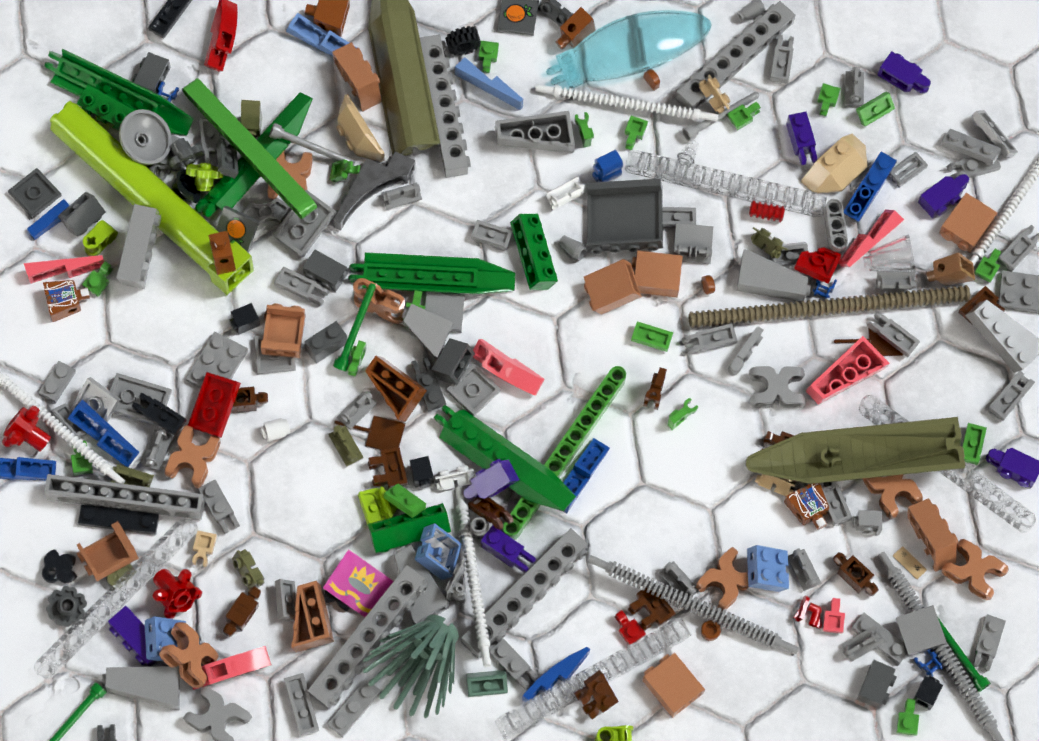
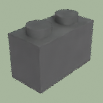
M148 52L146 58L143 57L140 63V70L138 73H135L132 82L158 94L157 89L161 82H164L171 68L169 59Z
M85 192L60 213L58 217L70 233L79 236L84 234L93 223L98 222L106 212L94 195Z
M314 249L303 266L305 277L317 281L329 291L333 290L336 292L348 275L346 266Z
M335 321L305 340V349L317 364L345 346L347 335L338 322Z
M449 338L431 370L439 380L457 385L475 353L468 343Z
M873 660L857 700L877 709L882 704L886 705L890 695L886 692L888 687H893L897 676L894 675L896 669Z

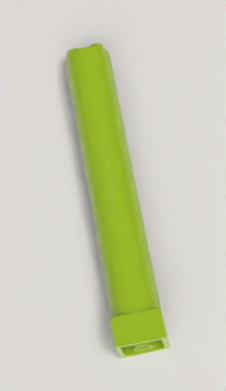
M69 101L59 113H55L50 118L52 123L51 131L133 206L136 204L155 208L159 211L161 221L157 228L210 275L211 282L222 292L228 295L254 271L252 256L235 241L233 244L230 242L236 271L217 275L209 235L219 231L149 168L132 160L123 150L121 143L79 105ZM222 259L220 262H221V263H225V262H227L228 260H227V259Z

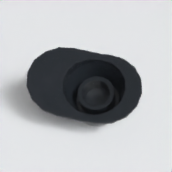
M186 169L179 170L177 177L172 183V190L184 201L189 200L193 203H198L200 200V191L196 190V185H194L195 177L186 175Z

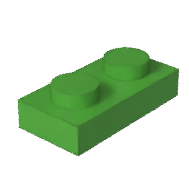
M884 92L857 108L856 111L861 124L866 127L894 110L895 106L890 93Z
M637 321L631 341L668 352L673 332Z
M971 423L967 424L962 444L965 462L975 465L979 464L987 427Z
M396 484L384 492V498L411 518L426 509L424 501L400 484Z

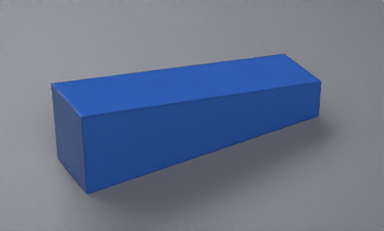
M65 199L61 200L28 227V233L36 240L61 222L58 215L70 205Z

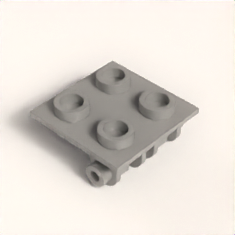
M676 223L673 255L683 256L682 261L711 264L714 226Z
M463 559L461 564L458 563L453 572V581L449 580L445 588V597L448 602L453 601L457 604H462L465 601L466 588L459 583L465 571V559Z

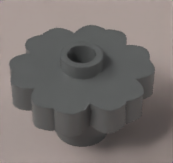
M184 138L174 141L171 147L175 156L169 161V166L172 171H177L195 163V160L200 159L205 154L201 144L191 147Z
M64 586L61 591L54 590L48 597L50 604L46 607V611L51 620L56 619L58 626L69 627L72 622L79 623L85 616V611L83 610L87 606L85 596L82 593L77 594L75 587ZM64 603H68L70 605L69 610L63 609Z

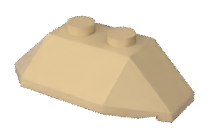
M344 95L337 118L338 126L336 128L340 136L344 135L347 140L345 143L350 151L353 150L356 156L379 162L385 161L384 151L349 95Z
M854 134L842 137L813 164L801 182L814 194L843 191L868 167L866 145Z

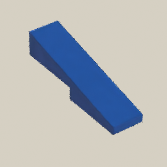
M83 399L67 418L97 440L98 443L96 445L124 466L129 467L139 454L135 447Z
M595 438L590 442L563 482L576 496L565 511H563L565 513L569 512L610 450V447Z
M17 457V459L0 458V479L46 481L48 474L55 475L56 461L23 457Z

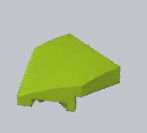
M382 486L380 489L373 488L358 493L367 525L391 518L397 510L396 506L384 498L386 490Z

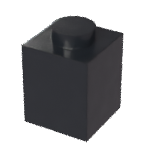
M252 303L230 311L232 317L229 319L233 330L237 329L239 334L260 326L259 317Z
M429 456L409 460L415 488H427L434 484Z
M925 676L913 698L916 699L915 703L931 710L943 685L940 684L938 679Z

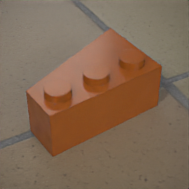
M377 355L365 370L377 390L385 398L387 405L395 413L396 418L406 422L427 390L388 360Z

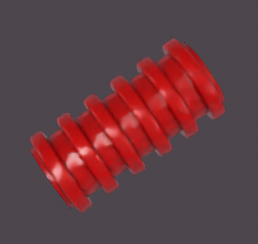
M753 200L750 205L749 215L750 217L753 215L756 218L761 217V219L778 220L781 223L785 208L784 206H773L771 203L767 205L766 202L764 204H761L760 201L756 203Z

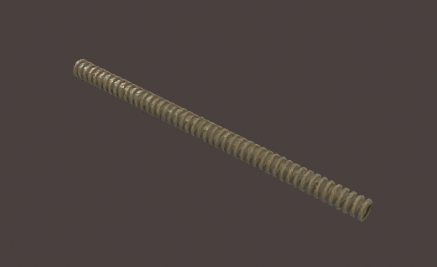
M964 285V287L958 286V288L956 286L952 288L947 287L946 289L941 287L940 290L939 288H935V290L931 288L929 291L924 289L923 291L917 290V292L915 290L911 292L906 291V293L900 291V293L894 292V294L889 292L888 295L886 293L882 295L879 293L876 296L871 294V296L865 295V297L863 295L859 297L854 296L853 298L851 296H848V298L842 297V299L837 297L836 300L830 298V300L824 299L822 301V299L812 302L807 300V302L801 301V303L795 301L794 304L793 302H789V304L785 302L783 305L778 303L771 306L769 304H766V306L760 305V307L754 305V307L748 306V308L743 306L742 309L737 307L730 310L728 308H725V310L719 309V311L713 309V311L707 310V312L702 310L700 313L699 311L695 313L691 311L689 313V325L691 328H694V326L700 328V326L706 327V325L711 327L712 324L715 326L720 324L722 326L724 323L726 325L730 323L735 324L736 322L738 324H741V322L747 323V321L753 323L754 320L756 322H759V320L763 322L765 319L767 321L771 319L776 320L777 318L779 320H782V318L788 319V317L794 319V317L800 318V316L805 318L806 315L811 317L818 314L820 316H823V314L829 315V313L835 315V313L841 314V312L846 314L848 311L849 313L853 311L857 313L859 310L864 312V310L870 311V309L872 311H876V309L882 310V308L884 310L888 308L893 309L894 307L898 309L900 306L901 308H905V306L909 308L911 305L913 307L917 305L922 306L923 304L925 306L929 304L934 305V303L940 305L941 302L942 304H946V302L950 304L952 301L954 303L958 301L963 302L964 300L968 302L970 300V289L967 285Z

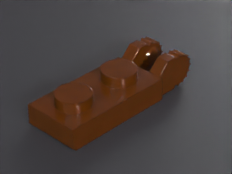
M477 497L468 503L471 511L492 523L496 529L500 530L504 527L499 519L500 517L508 524L513 522L511 514L489 497L486 499Z

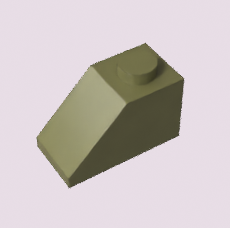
M241 100V124L254 137H260L261 103L255 100Z

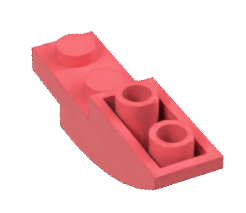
M478 339L473 349L475 353L473 358L482 363L483 368L515 387L532 395H537L545 380L543 377L517 359H511L485 340Z
M266 646L201 666L207 675V680L203 687L270 666L271 661Z

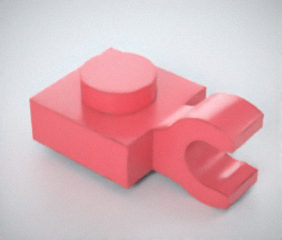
M832 598L830 611L824 612V632L843 634L845 613L839 612V598Z

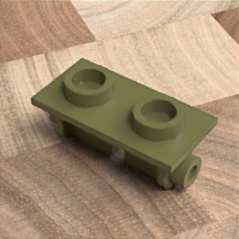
M752 228L756 231L751 236L752 243L760 249H764V252L772 258H779L782 249L788 251L782 245L784 242L775 236L772 238L770 236L771 232L765 228Z
M337 425L333 428L334 431L328 434L346 467L364 458L346 426L340 427V425Z
M119 464L113 467V470L125 480L124 484L150 487L154 475Z
M246 549L241 552L237 550L232 558L234 568L239 571L243 584L249 590L256 586V584L258 587L262 586L265 583L263 581L265 578L258 567L251 569L252 566L256 565L251 553L247 552Z

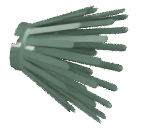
M429 615L420 623L387 635L388 637L381 639L379 642H385L394 637L397 638L369 652L371 655L364 658V662L369 661L400 643L363 670V673H367L407 647L368 683L369 686H373L384 675L391 676L406 662L379 695L380 699H384L399 680V687H403L408 681L393 706L395 710L400 707L421 673L413 690V695H416L409 711V716L415 714L434 668V675L427 694L428 701L424 711V718L429 716L438 683H440L435 714H439L441 700L442 707L444 708L447 685L448 691L451 694L452 683L454 684L455 643L459 639L456 627L452 623L449 626L443 623L446 618L439 615Z

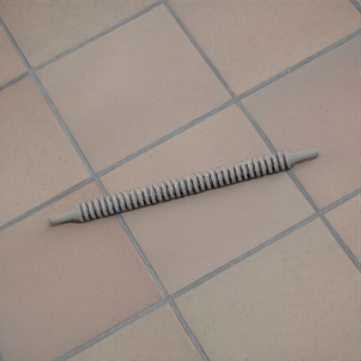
M885 551L880 553L878 556L888 570L887 578L891 580V584H894L893 587L899 593V597H903L901 600L903 602L906 601L904 605L908 606V611L911 610V613L923 609L924 605L921 604L920 600H917L919 598L917 595L914 596L916 593L912 591V587H909L910 583H906L908 580L904 578V574H901V569L898 570L897 567H894ZM948 643L932 648L935 650V654H939L937 657L939 659L942 658L940 661L944 663V668L947 667L946 671H951L949 676H953L951 678L953 681L956 680L954 684L958 685V690L962 689L960 693H965L963 698H967L965 701L969 703L968 706H974L971 710L972 712L976 711L974 713L975 716L979 715L977 720H982L980 725L985 724L982 728L990 732L995 741H1005L997 729V720H992L994 716L990 715L992 713L990 710L986 712L989 709L988 706L983 707L986 704L985 701L981 702L983 698L979 697L980 693H975L977 689H972L974 684H970L972 682L971 679H968V675H964L966 671H961L963 667L959 666L960 662L957 661V657L952 658L955 654L953 652L950 653L952 649L948 648Z
M592 555L589 557V563L605 569L609 576L614 573L613 578L615 579L617 575L619 576L618 580H621L623 577L622 582L624 583L628 580L627 584L630 585L632 581L633 587L638 584V589L641 586L642 591L647 588V593L652 590L651 595H654L656 592V597H659L661 594L660 599L666 597L665 601L667 602L670 598V603L673 604L676 601L675 605L678 606L680 603L679 607L681 608L685 605V610L690 607V612L695 609L694 614H697L699 611L698 615L702 616L704 613L703 618L706 619L709 616L708 620L711 621L713 617L712 622L716 623L718 620L717 624L719 625L723 622V627L728 624V629L733 626L732 631H735L737 628L736 632L740 633L742 630L741 635L747 633L746 637L749 638L751 634V639L754 640L756 637L755 641L757 642L761 639L760 643L762 644L766 641L765 645L768 646L770 643L771 648L780 647L794 654L798 652L799 647L781 640L782 637L778 636V633H775L773 636V631H770L768 634L769 629L764 631L762 626L760 630L759 625H756L754 628L755 623L753 622L750 625L748 620L744 623V618L739 621L740 617L737 616L735 619V614H732L730 617V612L725 615L726 610L723 609L721 613V608H718L716 611L717 606L714 605L711 608L712 604L710 603L706 606V601L701 604L702 600L699 599L697 602V597L692 600V595L687 598L688 593L682 596L683 591H680L678 594L679 589H675L673 592L674 587L671 586L668 589L669 585L667 584L664 588L663 582L660 585L658 580L654 583V578L649 581V576L644 579L645 574H642L640 577L641 573L637 572L635 575L636 570L633 569L631 573V568L629 567L626 571V566L624 565L621 568L622 564L620 563L616 566V561L614 563L609 561L608 563Z

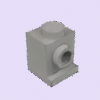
M858 510L857 515L853 516V528L865 534L875 531V535H880L882 531V511Z

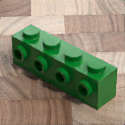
M88 84L77 102L87 114L91 115V113L98 115L97 120L105 124L107 122L114 124L112 128L119 131L123 119L135 111Z
M519 214L510 224L529 289L549 290L558 282L539 215Z
M443 503L427 507L413 518L405 513L368 524L372 545L376 553L387 552L392 548L407 546L417 541L422 542L420 539L424 527L434 523L447 533L451 532L447 511Z

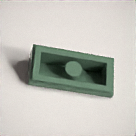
M506 670L466 674L468 697L508 693Z

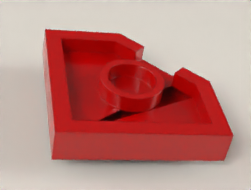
M825 247L818 248L817 251L810 253L809 251L801 252L794 270L829 284L842 254Z

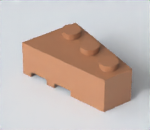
M351 42L333 51L334 63L345 82H348L353 89L351 91L353 96L359 98L362 112L381 103L378 85L380 79L376 73H372L369 62L367 60L364 61L362 58L361 50L355 48Z
M928 498L909 506L908 519L918 539H922L927 549L924 551L926 555H931L934 561V566H932L934 571L941 570L946 563L955 564L958 539L954 533L950 532L947 521L939 515V509L936 504H932Z
M317 581L297 586L296 614L291 648L297 653L333 643L334 638L321 585Z

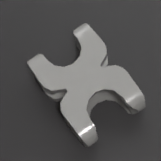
M770 366L752 367L749 370L750 379L762 382L766 387V391L753 394L750 397V405L755 408H770L777 400L783 408L803 407L806 404L804 395L792 392L788 384L802 380L805 376L804 369L786 366L777 374L774 368Z
M203 687L200 693L202 698L210 704L209 710L203 715L187 712L183 717L184 721L201 733H206L211 729L214 741H234L233 737L225 731L227 724L234 720L246 724L250 722L251 714L236 703H229L224 706L223 698L219 693L208 687Z

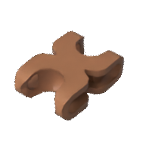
M284 150L276 161L304 190H307L306 178L311 174L312 153L304 152L299 162L291 164L285 160ZM268 185V198H277L278 194Z
M364 278L355 281L353 292L354 303L357 307L360 308L362 303L358 298L363 300L366 289L358 290V287L365 285L368 288V285L373 283L376 289L367 312H376L379 317L394 324H399L403 321L402 314L404 312L405 299L401 295L388 289L382 290L379 285ZM391 313H394V314L400 313V316H399V317H393V316L391 315Z
M185 425L177 440L180 451H175L171 454L165 468V476L174 478L180 469L190 468L194 471L192 477L193 486L200 488L203 486L208 475L206 462H212L215 459L221 441L220 437L213 435L206 444L202 446L192 443L194 436L193 428Z
M904 474L863 478V482L872 494H882L879 499V506L889 519H893L898 515V507L895 503L896 497H906L912 504L923 501L922 493L916 483L911 479H902Z
M959 540L957 551L965 557L966 564L958 566L953 563H946L941 569L942 573L957 584L969 581L968 588L970 592L984 600H991L994 590L985 582L984 575L991 573L1003 577L1009 571L1008 566L995 556L988 555L982 559L980 547L968 540Z
M731 547L720 557L717 569H709L699 579L695 587L700 592H704L711 586L720 588L723 592V597L718 604L721 612L723 609L727 610L736 601L739 593L738 590L744 591L749 588L748 571L740 573L733 567L732 563L738 554L734 547Z
M184 622L176 623L171 630V635L176 640L177 647L175 645L164 646L159 656L169 667L179 666L180 677L194 688H201L207 680V675L202 670L201 663L206 665L215 662L219 655L210 644L204 642L199 645L198 633Z

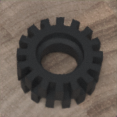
M464 26L461 29L457 28L455 29L456 31L452 30L451 34H447L445 38L451 55L454 54V56L458 54L462 56L464 53L466 55L468 52L472 53L474 49L477 50L481 46L480 37L475 27L467 26L465 28Z

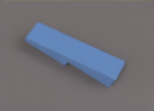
M299 13L295 15L286 30L287 33L333 56V51L349 44V42L332 31H325Z
M466 57L455 66L456 76L519 110L523 108L524 99L498 76L493 80L489 79Z

